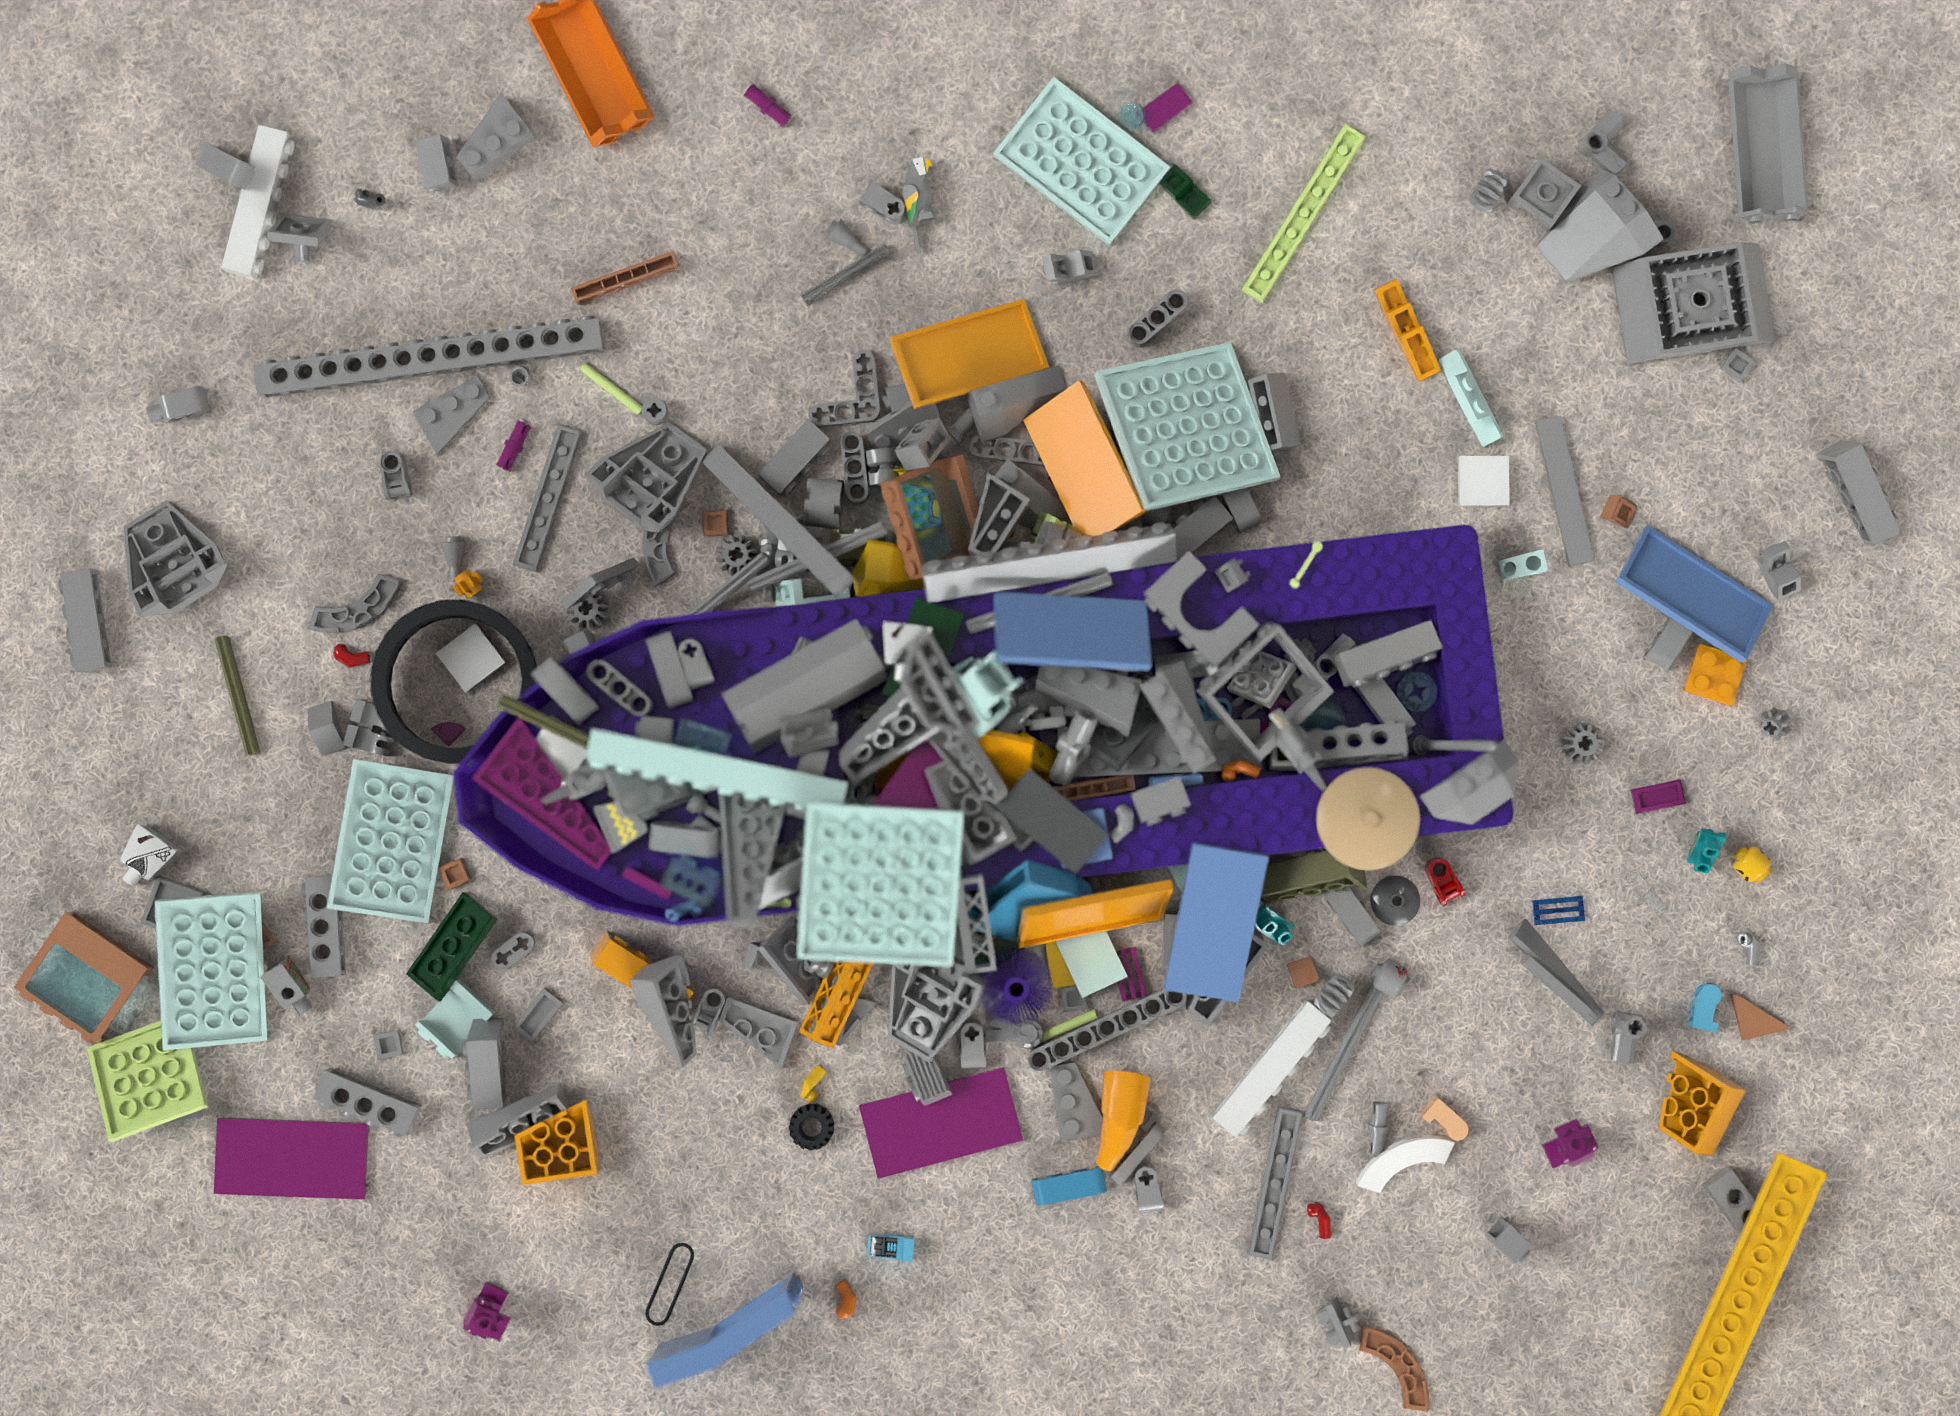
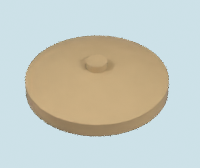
M1377 768L1354 769L1338 776L1325 789L1317 807L1316 825L1324 847L1336 860L1355 869L1376 870L1394 864L1410 850L1419 830V809L1412 791L1394 774Z

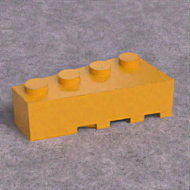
M606 931L590 955L592 964L632 989L630 979L644 966L654 962L649 960V956L639 949L634 950L628 946L629 943L617 935L613 936ZM690 985L686 986L688 1000L694 993Z

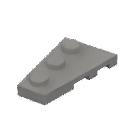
M606 769L604 771L621 819L691 798L694 795L689 781L683 780L682 785L668 783V777L657 775V780L641 777L642 772L632 770L631 775L615 772L616 769Z

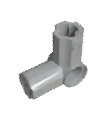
M1609 109L1590 132L1581 139L1578 147L1583 156L1592 158L1600 167L1614 175L1628 161L1623 154L1609 143L1625 124L1623 117L1617 111ZM1589 139L1596 142L1597 149L1591 147Z
M1614 1012L1615 1025L1612 1027L1614 1037L1611 1060L1634 1064L1636 1042L1642 1034L1646 1033L1647 1024L1642 1021L1641 1015Z

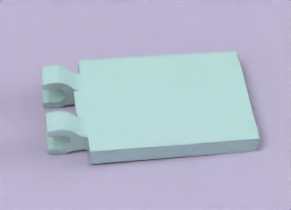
M1106 931L1055 941L1081 998L1087 997L1128 977Z

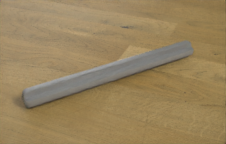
M879 522L824 546V548L833 557H836L868 543L869 539L875 540L888 533L887 527L884 522ZM797 558L751 578L748 584L750 589L756 592L808 568Z
M1104 573L1043 595L1081 597L1110 587L1112 579L1109 573ZM994 611L968 620L966 624L969 632L973 634L995 626Z
M1373 985L1370 986L1304 1113V1116L1313 1122L1318 1120L1383 995V992L1376 989Z

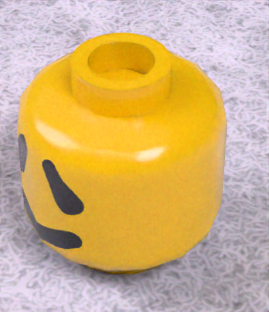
M1743 846L1733 855L1736 858L1733 868L1747 882L1755 881L1759 883L1771 872L1769 868L1771 860L1757 846L1749 848Z

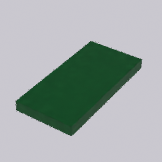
M916 597L907 624L932 627V636L948 663L964 614L931 602L928 603ZM892 665L883 694L891 697L902 686L899 680H894L896 665Z
M462 892L406 975L435 1000L441 1002L498 918L470 895Z

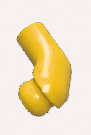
M817 1065L804 1079L800 1095L808 1103H812L818 1096V1092L813 1090V1088L826 1074V1071L821 1066Z

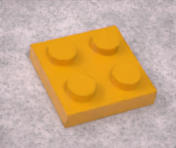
M1698 644L1683 691L1721 704L1733 706L1747 660L1741 663L1722 650Z

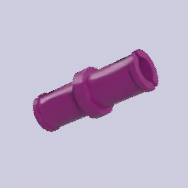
M754 83L745 92L744 97H747L759 107L763 115L767 114L781 127H784L791 119L792 115L779 106L773 96H767Z
M519 420L516 421L509 439H506L504 442L505 448L496 466L511 472L518 453H522L524 449L522 445L529 430L532 428L531 426L525 425L526 423Z

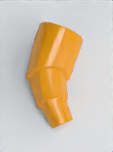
M1105 1071L1103 1073L1101 1105L1103 1121L1101 1142L1096 1157V1164L1101 1169L1106 1171L1117 1169L1126 1150L1129 1149L1139 1125L1143 1123L1151 1081L1149 1076L1127 1071Z

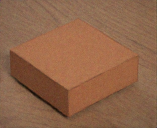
M728 510L702 511L703 536L729 535Z
M462 857L438 867L447 890L472 881Z

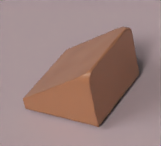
M1610 495L1600 517L1627 529L1637 506L1621 496Z
M1311 956L1287 964L1294 988H1300L1320 981Z

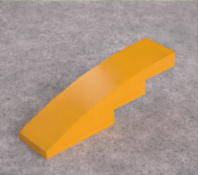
M1393 279L1373 289L1417 381H1421L1441 371L1424 328L1419 325L1411 303L1407 302L1398 279Z

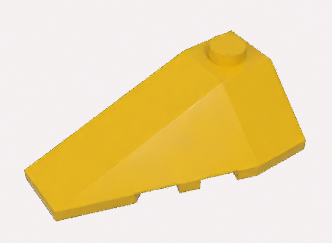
M869 539L852 573L855 579L853 582L855 594L861 597L924 589L923 578L909 579L901 550L897 545Z

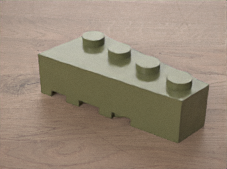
M1311 851L1307 853V856L1299 858L1295 856L1286 857L1282 862L1278 863L1267 862L1260 901L1272 903L1297 899L1300 893L1303 896H1319L1321 890H1335V893L1346 892L1345 887L1357 885L1358 890L1366 889L1365 870L1355 869L1339 862L1328 851Z

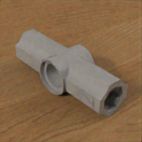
M1342 634L1313 661L1312 666L1327 681L1337 671L1333 659L1339 653L1357 647L1356 643L1350 637ZM1320 662H1325L1329 666L1328 673L1320 669ZM1302 673L1290 686L1293 692L1300 698L1313 685Z
M1083 709L1077 710L1068 731L1057 742L1056 749L1059 752L1049 772L1050 779L1055 783L1064 786L1069 785L1078 764L1087 757L1090 751L1088 742L1098 722L1097 716L1092 712Z

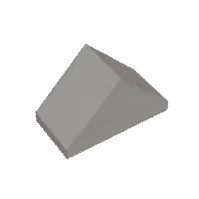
M332 701L308 708L309 732L322 756L345 749L346 746H343L344 738Z

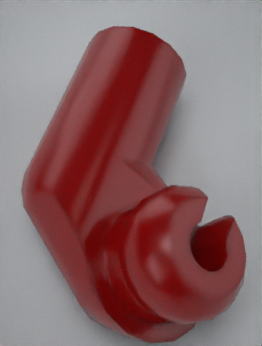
M337 644L334 647L333 656L335 660L349 668L371 662L368 651L353 654L348 651L344 644Z
M1319 1202L1308 1204V1216L1311 1218L1317 1216L1319 1237L1321 1239L1331 1238V1219L1323 1205Z

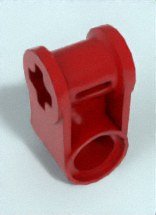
M1437 857L1427 861L1425 871L1442 907L1459 896H1466L1460 881L1448 861ZM1440 862L1443 865V872L1435 876L1432 871L1433 866Z

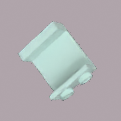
M801 579L781 580L773 584L776 606L799 605L850 598L851 585L838 598L825 585V595L803 597Z
M458 979L451 986L442 1001H439L425 1018L418 1021L415 1026L419 1028L418 1033L426 1041L431 1039L437 1045L436 1050L443 1057L453 1059L463 1050V1040H466L473 1019L489 1021L497 1012L461 979Z

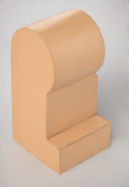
M1436 1096L1419 1114L1429 1124L1433 1119L1436 1120L1443 1127L1445 1134L1453 1140H1463L1468 1134L1469 1129L1466 1122Z

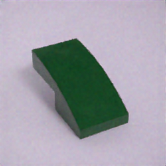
M1176 164L1168 170L1159 182V185L1193 220L1211 204V199L1195 186L1193 180Z

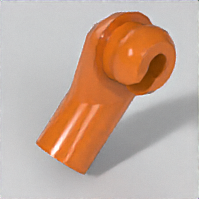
M1238 759L1223 766L1222 778L1225 781H1233L1236 774L1239 773L1256 778L1260 772V766Z
M846 1279L835 1285L842 1297L839 1307L836 1308V1315L840 1319L849 1318L853 1314L857 1301L856 1295Z

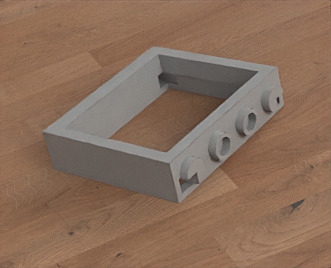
M1272 622L1260 626L1256 631V635L1250 641L1242 643L1238 647V652L1232 658L1224 660L1219 666L1220 669L1213 676L1206 677L1201 682V687L1197 690L1198 694L1248 753L1260 761L1277 746V730L1274 724H1271L1252 742L1212 694L1265 644L1274 638L1313 685L1283 713L1290 724L1298 726L1334 692L1283 629Z

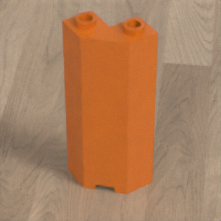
M596 0L540 2L533 7V11L526 18L593 148L609 145L619 140V135L625 134L629 130L635 132L643 128L655 117Z

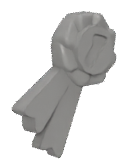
M992 1017L994 1020L988 1024L1001 1030H984L987 1036L984 1040L986 1043L1015 1039L1017 1044L1025 1049L1036 1048L1044 1039V1028L1039 1021L1028 1018L1025 1019V1022L1024 1019L1021 1020V1025L1020 1022L1015 1025L1013 1022L1010 1024L1009 1020L1005 1022L1006 1020L1003 1018Z

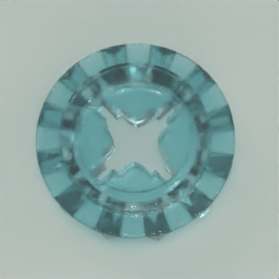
M1419 671L1405 675L1397 687V697L1406 709L1415 712L1428 709L1435 702L1438 693L1436 682L1428 674ZM1413 683L1417 687H1427L1421 693V698L1417 695L1408 697L1414 690Z

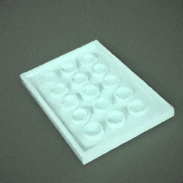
M1055 77L1051 79L993 153L996 159L1108 246L1111 245L1170 169L1169 165Z
M357 759L352 760L327 909L428 923L454 779L453 775Z
M260 892L155 900L163 1050L267 1041L265 983L260 978L264 973Z

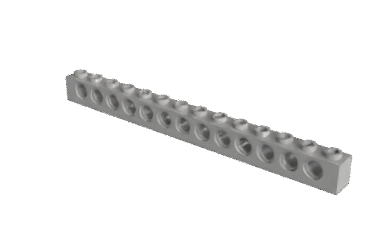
M595 316L580 317V321L570 322V319L556 320L555 324L552 325L539 322L531 324L530 328L521 329V326H510L506 328V331L497 332L496 329L483 330L482 334L472 335V333L466 332L459 333L457 338L450 339L447 336L433 337V341L423 342L422 339L409 340L406 345L386 343L383 345L384 348L374 349V346H363L359 348V351L355 352L341 349L334 351L335 354L326 356L325 353L310 354V358L301 359L300 356L286 357V361L282 362L268 359L262 360L260 365H253L257 395L262 398L605 352L601 321L598 318L595 319ZM575 331L583 332V337L580 341L574 342L571 340V336ZM551 334L558 335V341L554 345L547 344V338ZM532 337L534 339L533 345L530 348H523L522 343L524 339ZM509 341V347L506 351H498L500 342ZM484 344V352L480 355H474L475 346ZM458 347L460 349L458 357L450 358V350ZM429 351H435V358L430 362H426L425 354ZM405 354H410V362L406 365H401V357ZM381 357H385V366L377 369L376 361ZM355 361H361V368L357 372H352V364ZM332 364H336V372L333 375H328L327 368ZM311 367V376L309 378L303 379V371L306 368ZM287 371L288 376L286 380L279 382L278 375L280 372Z

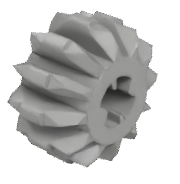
M1492 168L1486 170L1470 197V204L1486 213L1492 211L1508 183V177Z
M732 534L730 535L731 543H728L725 539L721 540L722 544L726 546L725 549L721 547L716 548L717 552L723 554L716 557V561L724 562L720 567L722 571L730 566L728 571L730 576L734 575L735 569H737V572L740 571L748 562L754 559L750 555L758 553L757 549H749L753 545L752 540L744 544V535H740L738 542H736V537ZM737 549H740L741 551L739 552L743 555L742 559L737 558L736 562L732 561L734 558L730 556L731 553H736Z
M603 594L597 597L593 595L574 605L573 608L567 609V614H575L571 617L570 622L576 623L579 620L578 628L583 629L585 624H587V628L593 630L592 621L601 626L602 622L598 617H608V614L601 612V609L609 608V604L601 603L605 596ZM587 602L593 606V609L589 610L588 615L582 611V608L586 607Z
M1577 723L1576 729L1568 727L1567 730L1571 736H1562L1563 740L1569 741L1568 744L1561 746L1562 750L1570 749L1565 757L1569 759L1574 756L1575 764H1579L1582 760L1584 765L1590 764V758L1594 761L1598 760L1599 757L1596 752H1604V748L1598 746V743L1605 742L1604 738L1596 737L1600 734V729L1592 731V724L1590 723L1586 724L1585 727L1582 723ZM1582 737H1584L1583 740H1587L1588 745L1579 747L1578 742H1581Z
M1335 974L1314 999V1005L1323 1014L1329 1017L1335 1016L1354 992V985L1346 977Z

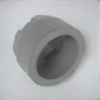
M519 366L510 371L509 378L513 385L525 386L530 382L531 374L527 368ZM518 371L522 373L526 377V380L518 376L516 373Z

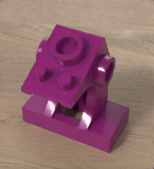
M1577 1118L1554 1128L1557 1138L1542 1144L1553 1169L1562 1164L1573 1167L1591 1159L1599 1148L1589 1125L1581 1126Z
M486 1282L480 1294L473 1300L462 1322L464 1324L463 1329L473 1336H479L483 1339L489 1337L500 1341L511 1320L510 1317L500 1313L509 1292Z

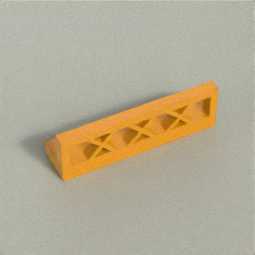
M835 960L832 971L823 979L798 1032L816 1043L833 1049L874 962L846 961L843 963V961ZM838 974V980L836 984L833 986L832 981L834 977ZM827 997V1003L825 1007L822 1008L821 1004L824 998ZM816 1020L815 1029L813 1033L809 1032V1029L813 1021Z

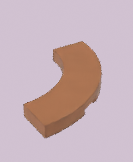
M1362 1325L1359 1350L1380 1358L1392 1368L1402 1388L1403 1408L1429 1412L1427 1382L1413 1354L1392 1335L1380 1329Z

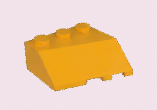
M1672 1050L1670 1059L1676 1060L1674 1073H1668L1666 1081L1671 1083L1669 1097L1663 1098L1658 1129L1695 1154L1713 1156L1746 1090L1711 1067Z
M587 1099L553 1115V1118L549 1117L514 1135L522 1185L595 1175L601 1169L595 1124Z

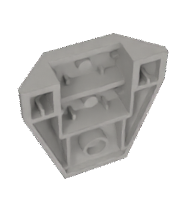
M1602 169L1581 185L1557 221L1540 240L1537 248L1567 283L1644 255L1664 239L1643 205L1616 175Z
M669 422L602 457L585 474V478L606 504L641 530L660 533L676 517L707 453V449Z
M165 501L124 526L129 595L140 617L176 613L217 588L227 566L218 546L170 503ZM169 507L168 510L130 532L131 529Z
M953 956V966L892 963L888 1038L925 1061L930 1062L977 1007L984 988L979 973L966 974L964 961Z

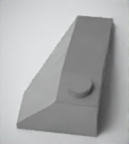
M948 759L925 770L939 810L963 811L960 860L965 868L991 856L1017 840L1005 816L1000 811L997 812L987 802L983 794L980 795L969 784V780Z

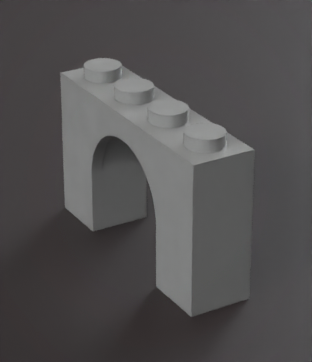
M1188 551L1143 594L1146 598L1144 603L1153 612L1156 610L1160 612L1163 616L1161 621L1171 631L1174 628L1181 635L1179 640L1188 649L1193 647L1199 654L1196 658L1206 668L1209 665L1215 668L1259 624L1243 607L1233 614L1222 626L1211 631L1197 630L1184 620L1180 609L1181 597L1184 591L1207 570Z

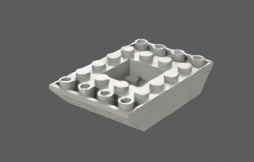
M1739 242L1649 256L1612 267L1628 364L1776 341L1760 246L1757 243ZM1696 293H1700L1705 297L1706 302L1704 306H1698L1694 303L1693 297Z

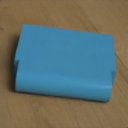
M1026 860L985 892L991 935L1017 942L1016 939L1023 908L1093 895V890L1088 882L1075 877L1074 873ZM974 904L968 910V915L976 921L983 913L982 909ZM979 928L975 929V931L985 933Z

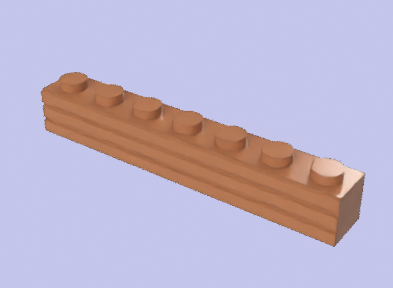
M671 251L571 287L576 303L580 305L680 268L674 252Z
M1116 775L1070 783L1066 786L1057 785L1051 787L1068 801L1135 790L1134 775Z

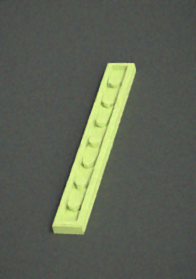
M1346 123L1344 124L1241 291L1263 303L1366 137L1364 134Z

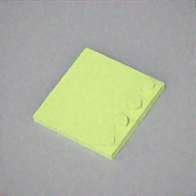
M161 1021L87 1047L105 1130L110 1142L208 1107L194 1048L163 1050Z

